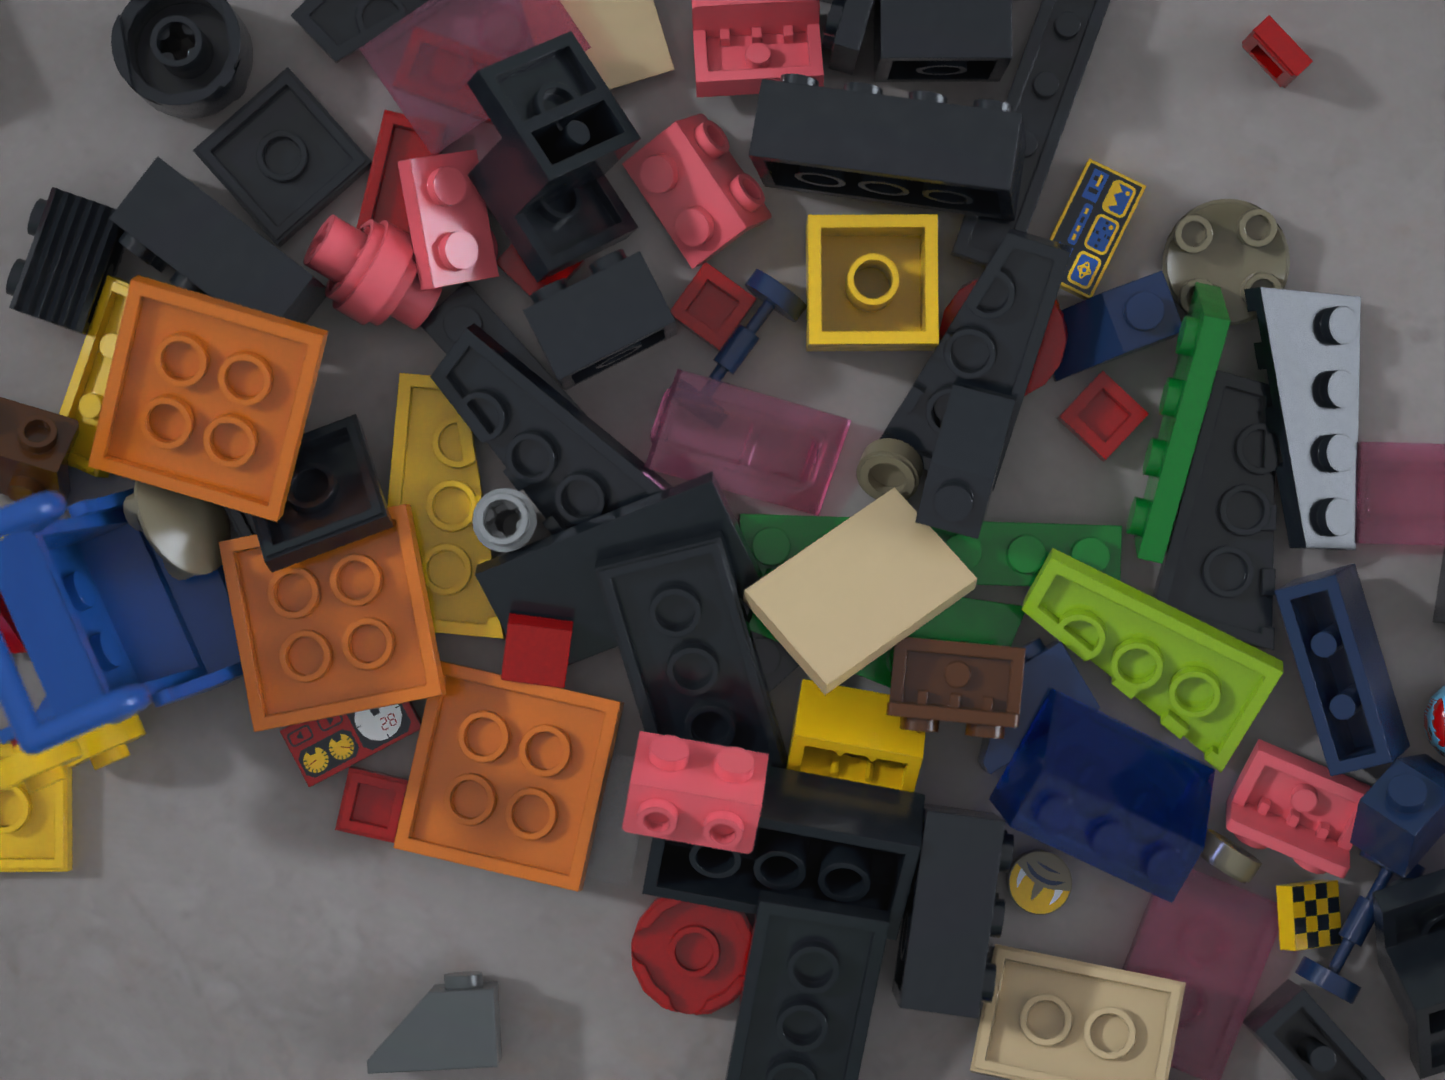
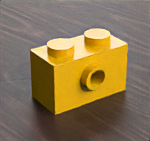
M802 679L793 720L786 769L914 793L923 760L926 732L900 729L901 717L886 715L887 702L890 700L889 694L837 686L825 695L813 681Z

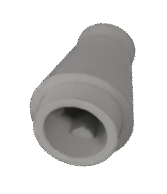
M498 488L488 492L478 501L472 517L473 529L479 541L487 548L497 552L515 551L523 547L531 539L536 528V512L531 501L523 493L511 488ZM511 514H518L520 520L516 523L517 531L506 535L503 530L504 520Z

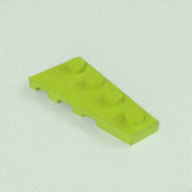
M1054 548L1049 553L1023 600L1022 611L1083 661L1091 660L1112 677V684L1127 697L1132 699L1135 696L1160 717V723L1179 739L1184 736L1204 753V759L1220 773H1222L1283 674L1282 660Z

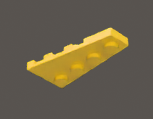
M399 373L387 507L402 504L411 505L435 633L505 639L504 629L475 576L477 565L493 559L492 550L484 546L475 535L472 524L474 509L478 501L483 497L474 433L432 380L431 375Z

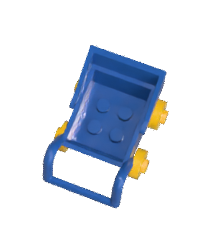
M134 488L74 503L67 507L71 518L59 519L66 511V500L60 493L55 491L37 493L0 508V591L46 693L39 708L35 711L0 631V704L10 726L0 730V741L2 744L10 742L15 754L0 760L1 791L25 783L29 794L67 778L63 768L64 765L72 768L91 761L96 771L131 755L126 744L146 735L138 713L144 710L151 702H153L155 708L211 691L243 677L223 564L209 574L195 575L186 580L173 578L167 572L163 559L149 544L144 533L132 528L125 518L123 502L127 496L134 493Z

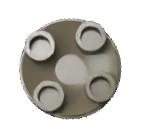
M1218 199L1193 208L1176 223L1164 247L1162 269L1172 298L1187 314L1195 282L1221 287L1231 320L1230 326H1234L1257 318L1256 311L1248 312L1244 289L1256 287L1284 289L1290 270V253L1285 235L1271 213L1246 201Z
M135 481L134 493L127 496L123 502L125 518L132 528L144 533L149 544L163 559L167 572L177 580H186L195 575L209 574L222 565L218 542L231 539L229 517L224 507Z

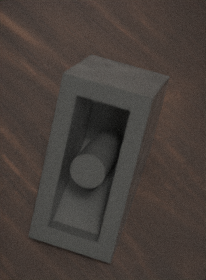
M479 971L444 974V984H435L367 1060L368 1074L498 1067L502 1059L498 981L483 982V973Z

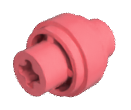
M331 215L314 236L303 261L304 265L328 279L325 296L333 300V308L361 325L370 322L375 326H379L391 316L415 330L427 319L443 287L420 290L411 235L387 220L378 223L373 219H369L357 229L339 217Z

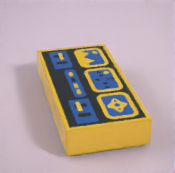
M1090 158L1086 162L1049 240L1073 247L1060 289L1083 300L1093 297L1146 188L1145 185Z

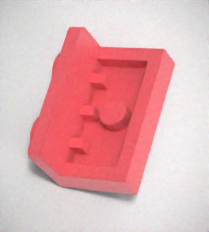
M691 0L697 97L759 94L762 79L780 81V77L783 74L809 76L818 80L820 87H824L820 35V0Z
M702 113L675 121L622 163L692 269L703 265L705 261L710 260L745 232L762 225L772 217L764 204L765 196L761 187L750 175L741 170L729 152L730 145L725 133L717 124L708 120Z
M477 149L413 158L398 162L420 290L499 277L496 262L498 244L490 228L487 206L468 176L469 172L479 163Z
M640 731L622 829L627 833L744 854L751 853L762 808L769 754L749 751L739 747H727L688 740L673 735H660Z
M1258 739L1226 800V829L1232 832L1242 843L1256 849H1266L1268 847L1293 858L1300 867L1315 874H1325L1327 872L1339 878H1345L1350 869V850L1353 846L1350 840L1359 800L1372 786L1344 774L1330 776L1327 767Z

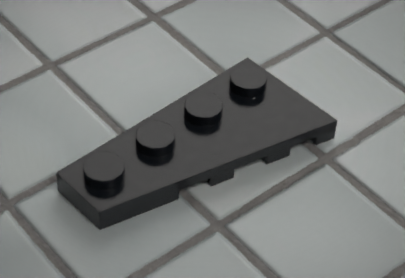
M1217 370L1152 597L1249 645L1274 650L1275 627H1272L1276 569H1273L1274 531H1276L1277 505H1274L1275 470L1278 464V438L1275 433H1269L1265 407L1273 406L1269 384Z

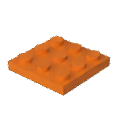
M140 275L135 276L130 280L88 467L277 522L284 513L329 331Z
M402 504L388 507L394 526L392 528L272 573L264 561L257 534L218 542L254 732L447 695L411 505Z
M440 660L447 695L431 697L426 700L393 848L577 892L582 891L624 702L564 688L501 680V674Z

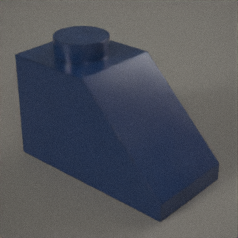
M1163 271L1105 291L1061 310L1067 324L1068 340L1063 360L1052 375L1054 381H1060L1179 335L1182 321Z
M1038 637L1021 646V648H1026L1019 727H1005L1004 739L983 738L978 762L986 773L992 774L1101 709L1062 642L1053 641L1045 646L1041 638Z
M1427 754L1397 758L1359 800L1350 843L1405 878L1445 833V766Z

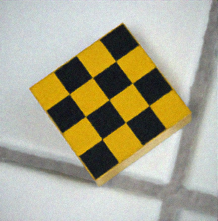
M1320 879L1276 885L1280 950L1299 951L1341 944L1342 936L1338 935L1341 930L1338 880Z

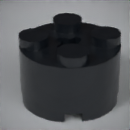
M131 0L121 15L118 14L112 28V54L119 73L137 94L162 113L184 119L210 116L223 110L233 101L238 100L247 88V81L253 64L252 42L244 22L226 0ZM188 37L195 47L187 51L186 58L178 60L172 53L181 50V39Z

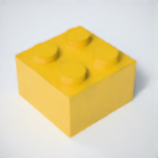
M938 214L808 215L806 222V351H933L939 344Z

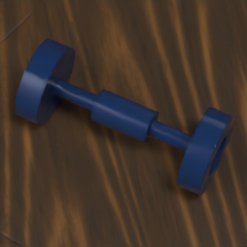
M759 269L753 272L745 286L763 303L747 325L744 327L739 324L713 359L717 366L700 389L697 390L683 379L676 377L666 391L673 400L716 430L728 413L709 397L727 372L734 375L760 339L755 334L765 320L775 310L785 318L796 322L807 308V305L797 295Z
M1362 850L1359 855L1379 866L1381 870L1366 898L1359 895L1338 935L1344 938L1329 966L1326 968L1303 956L1295 971L1296 974L1352 1005L1362 987L1340 976L1339 973L1354 945L1357 944L1360 947L1363 945L1375 923L1372 892L1384 889L1393 875L1401 879L1403 878ZM1417 863L1405 878L1414 879L1423 876L1426 868Z

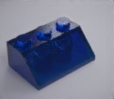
M1052 688L990 795L989 800L1011 828L1172 903L1205 848L1215 769L1207 763Z

